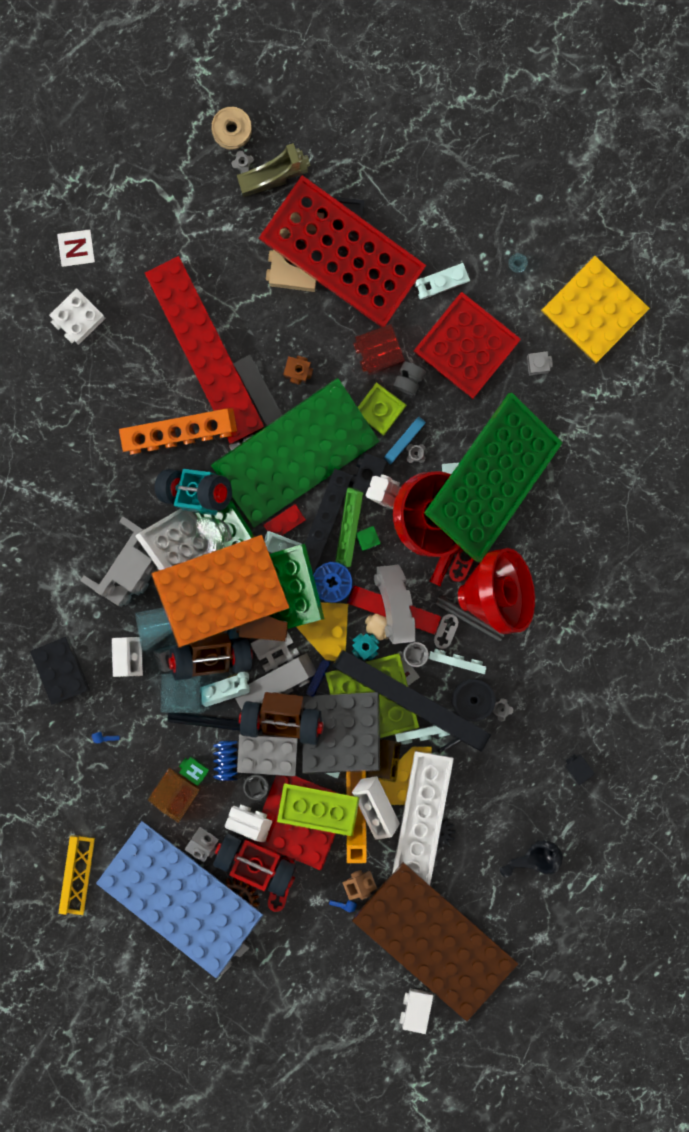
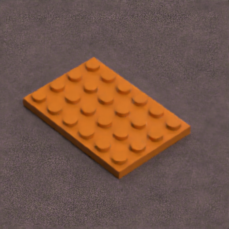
M262 535L151 574L178 648L289 608Z

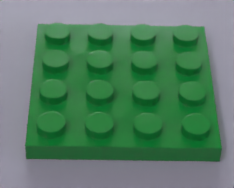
M305 544L270 553L273 566L284 582L281 587L289 608L269 616L283 622H288V629L325 619Z

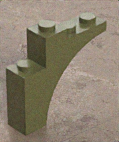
M294 143L286 145L285 150L273 160L237 175L243 197L287 184L286 179L308 173L307 167L310 166L308 156L303 155L302 150L300 151L299 148L295 149Z

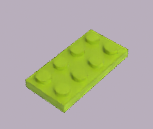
M284 784L277 822L353 836L360 797Z

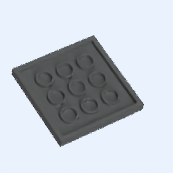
M378 692L303 696L304 709L320 710L323 722V732L320 734L317 745L303 744L304 774L380 771Z

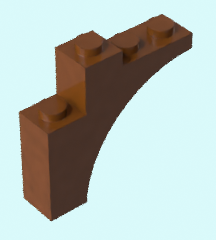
M270 616L236 627V633H239V637L287 642L288 622H283Z

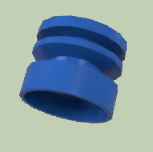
M328 562L316 569L313 576L319 599L327 603H337L349 595L352 588V577L345 566L336 562ZM334 577L338 584L330 588L327 580H331Z

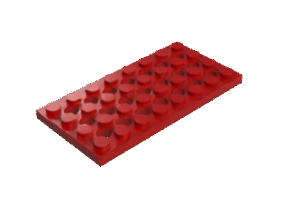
M303 175L299 178L258 238L382 328L386 326L426 267L416 257ZM309 198L311 200V207H304L301 203L302 199ZM319 209H324L327 212L325 219L318 217L317 211ZM291 214H299L301 221L299 223L292 222ZM335 220H339L342 223L343 227L341 230L334 229L333 222ZM309 224L316 227V233L313 235L309 234L306 230ZM281 229L289 230L290 237L288 239L281 237ZM351 231L356 232L358 235V240L355 242L351 241L348 237ZM323 236H329L332 239L330 246L323 244ZM297 240L305 242L306 247L304 250H299L296 247ZM365 243L373 245L374 250L372 253L364 250ZM339 247L347 249L348 254L346 257H341L338 254ZM318 251L321 254V260L314 261L311 257L312 252ZM381 254H386L389 257L388 264L380 262L379 257ZM355 258L363 261L362 268L354 266L353 261ZM330 262L335 263L337 266V271L334 273L329 272L327 269V265ZM397 265H401L404 268L403 275H398L395 272ZM371 269L376 270L379 274L376 280L371 279L369 276ZM344 274L352 276L351 284H346L343 281ZM385 281L393 282L394 289L392 291H388L385 288ZM360 285H365L368 288L366 295L359 293L358 288ZM375 296L382 297V306L375 305Z

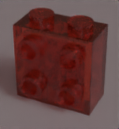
M391 324L355 337L356 342L353 343L356 354L360 353L362 361H359L363 372L367 371L368 375L404 362L403 354Z

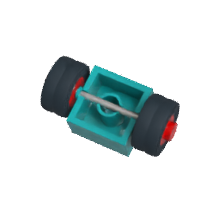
M166 469L156 478L155 493L157 498L163 503L174 504L175 507L189 512L217 515V511L223 510L229 505L232 498V486L226 477L211 472L183 469V471Z

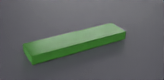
M355 488L347 489L335 560L345 567H351L363 492Z

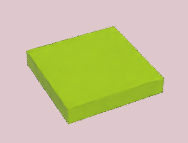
M376 382L360 403L358 409L368 424L384 436L407 405Z

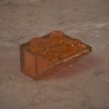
M169 768L148 801L179 823L201 788Z

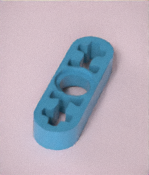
M418 417L383 459L391 465L426 422Z

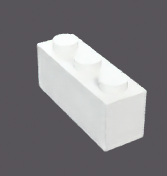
M378 777L360 779L352 793L355 797H360V810L375 840L392 837L400 823Z

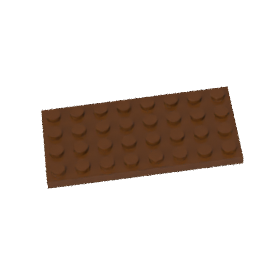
M404 862L352 919V922L466 1021L473 1016L518 965L517 961Z

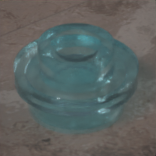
M521 253L513 254L508 262L509 268L517 273L524 271L528 264L527 258ZM516 260L521 261V266H516L514 262Z

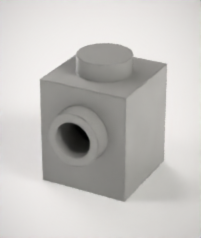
M548 351L527 355L529 376L549 373L553 363L552 357L548 356Z

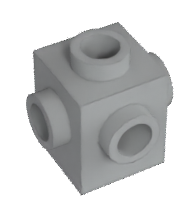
M199 827L185 850L195 858L205 862L208 856L212 858L217 848L215 845L219 839Z

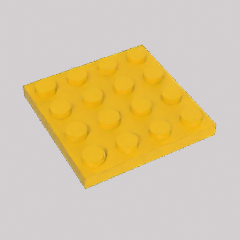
M594 256L541 311L591 360L597 363L650 308Z

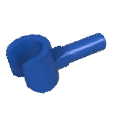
M102 732L92 734V739L94 743L119 740V736L103 737Z
M349 899L346 905L332 900L329 902V905L340 907L347 912H354L357 907V903Z

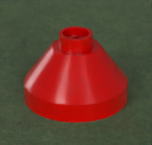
M432 471L414 475L403 484L396 496L393 508V521L396 532L403 544L416 554L428 557H442L450 555L461 548L424 513L451 474Z
M511 548L494 550L487 553L467 579L465 585L459 587L458 601L460 607L464 611H469L501 634H512L526 630L534 615L535 591L530 570L523 557Z

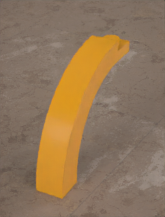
M366 771L346 772V795L354 796L352 792L360 779L366 778ZM359 805L353 836H347V863H366V820Z

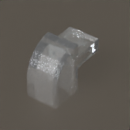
M211 517L197 518L196 537L209 540L208 553L225 548V542L232 541L231 530L224 521Z

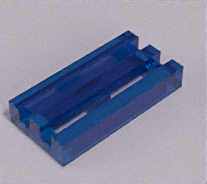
M324 659L321 661L306 691L307 695L315 696L331 664Z

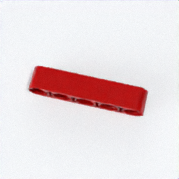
M353 585L347 604L386 617L382 595ZM409 606L412 618L414 617L415 628L435 635L441 616Z

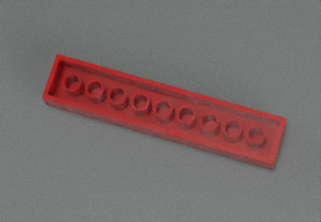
M177 256L145 272L213 411L233 408L237 431L231 432L232 436L227 437L230 445L237 441L241 442L243 438L251 434L255 435L265 427L180 257Z

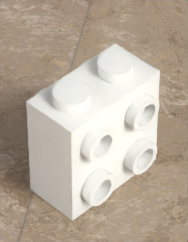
M77 288L49 315L53 319L51 323L58 330L62 328L66 332L64 336L71 343L75 341L78 345L105 319L104 315Z

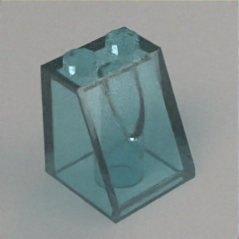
M164 608L135 613L142 651H150L173 634Z

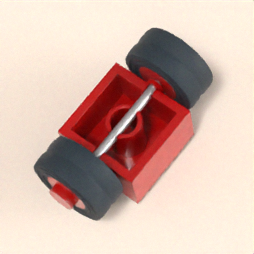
M227 834L223 843H219L216 848L215 854L217 856L213 865L228 872L235 860L229 874L230 876L262 891L266 890L272 877L273 879L268 891L283 897L287 887L291 888L295 877H293L296 865L282 859L277 870H275L282 854L248 838L245 839L240 852L237 853L242 840Z

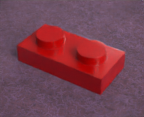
M296 504L264 524V527L267 531L283 536L306 521Z

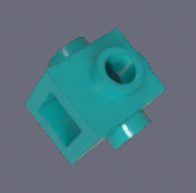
M360 633L353 639L354 644L352 646L354 649L352 652L358 659L363 658L365 660L368 658L370 661L378 654L376 650L379 649L377 646L379 641L373 634L369 636L367 633L365 635ZM368 643L369 649L367 651L363 650L362 644Z

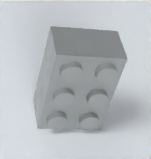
M260 731L258 737L242 736L240 733L237 772L295 776L298 738L262 734V731Z

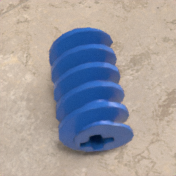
M219 741V743L213 745V747L219 749V751L213 753V755L219 757L213 760L214 763L219 764L218 767L213 768L214 771L219 772L213 778L218 780H238L232 777L238 774L237 771L232 770V768L238 765L232 762L238 758V756L232 754L238 751V748L232 745L237 744L238 741Z

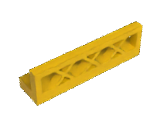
M77 835L70 836L58 914L84 915L95 838ZM79 840L90 842L89 850L84 854L78 848ZM82 858L87 866L86 870L79 873L75 866L76 862ZM79 877L84 886L77 893L73 887V881ZM74 897H77L81 902L80 910L69 909L70 900Z

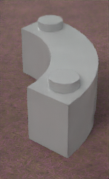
M399 565L377 567V574L374 575L375 585L380 590L387 620L385 635L393 644L415 641L414 617L412 618L409 606L413 605L410 590H406L404 583L406 578Z

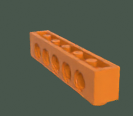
M233 408L119 429L123 452L130 451V455L141 453V449L147 448L148 451L159 450L161 445H165L166 448L175 447L177 442L182 441L184 445L195 443V439L202 438V441L213 440V436L219 434L220 438L232 436L231 432L237 431ZM213 420L218 424L216 430H213L211 427ZM195 424H198L199 426V432L197 434L193 431V426ZM177 427L181 429V435L179 437H177L175 434V430ZM159 431L163 433L161 441L157 437ZM141 434L145 436L143 444L139 440Z

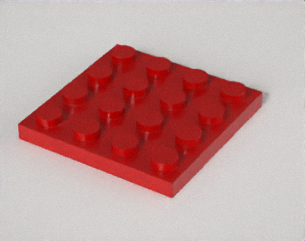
M461 292L413 352L470 398L474 399L521 339Z
M276 775L262 813L267 814L266 818L272 820L266 841L251 840L270 850L322 870L336 833L277 822L284 784H290L333 793L337 792L298 776Z

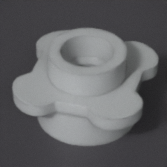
M238 151L236 159L231 163L232 167L237 168L242 173L247 172L254 159L252 156L245 155L243 151Z
M409 444L407 446V461L409 463L414 461L423 463L426 459L424 456L425 446L423 444L419 446Z
M502 698L499 702L495 703L492 712L498 716L499 721H505V718L513 713V707H510L507 700Z

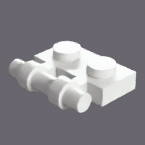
M288 632L287 642L258 639L251 643L259 661L265 657L269 661L263 665L265 672L271 669L276 670L279 668V665L286 661L290 662L299 655L297 648L291 651L287 648L288 645L294 643ZM282 649L284 654L274 659L272 654Z

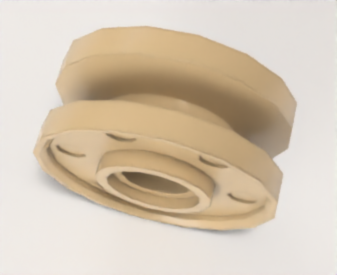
M226 107L219 110L212 121V134L215 141L221 147L228 150H237L243 147L249 141L252 134L249 116L237 107ZM233 124L237 127L234 132L227 131L229 125Z

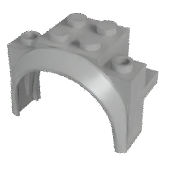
M122 517L119 522L134 533L101 583L98 584L85 575L80 580L95 590L96 593L119 607L126 606L131 600L132 594L138 596L140 593L143 594L148 588V581L152 577L151 574L159 571L156 564L136 538V535L143 531V529L125 517ZM139 546H142L143 552L138 550ZM115 582H117L118 584H120V586H116V587H115V585H114Z

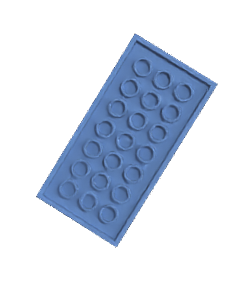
M141 821L96 883L215 978L219 977L264 915L144 821Z

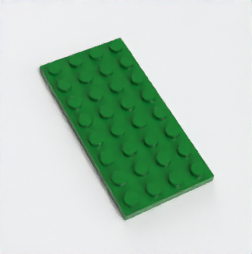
M336 378L212 463L211 466L217 475L224 476L230 481L232 497L251 525L256 527L332 475L334 468L339 470L380 441L341 381Z
M508 393L424 513L476 562H481L563 442L513 393Z

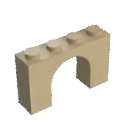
M317 212L318 217L324 219V213ZM291 214L292 222L299 223L301 221L299 214ZM312 224L307 225V232L312 235L315 234L316 227ZM281 229L280 235L282 238L288 239L290 232L287 229ZM275 250L269 251L268 262H272L271 269H267L266 280L269 281V286L315 292L316 280L300 268L287 263L284 257Z

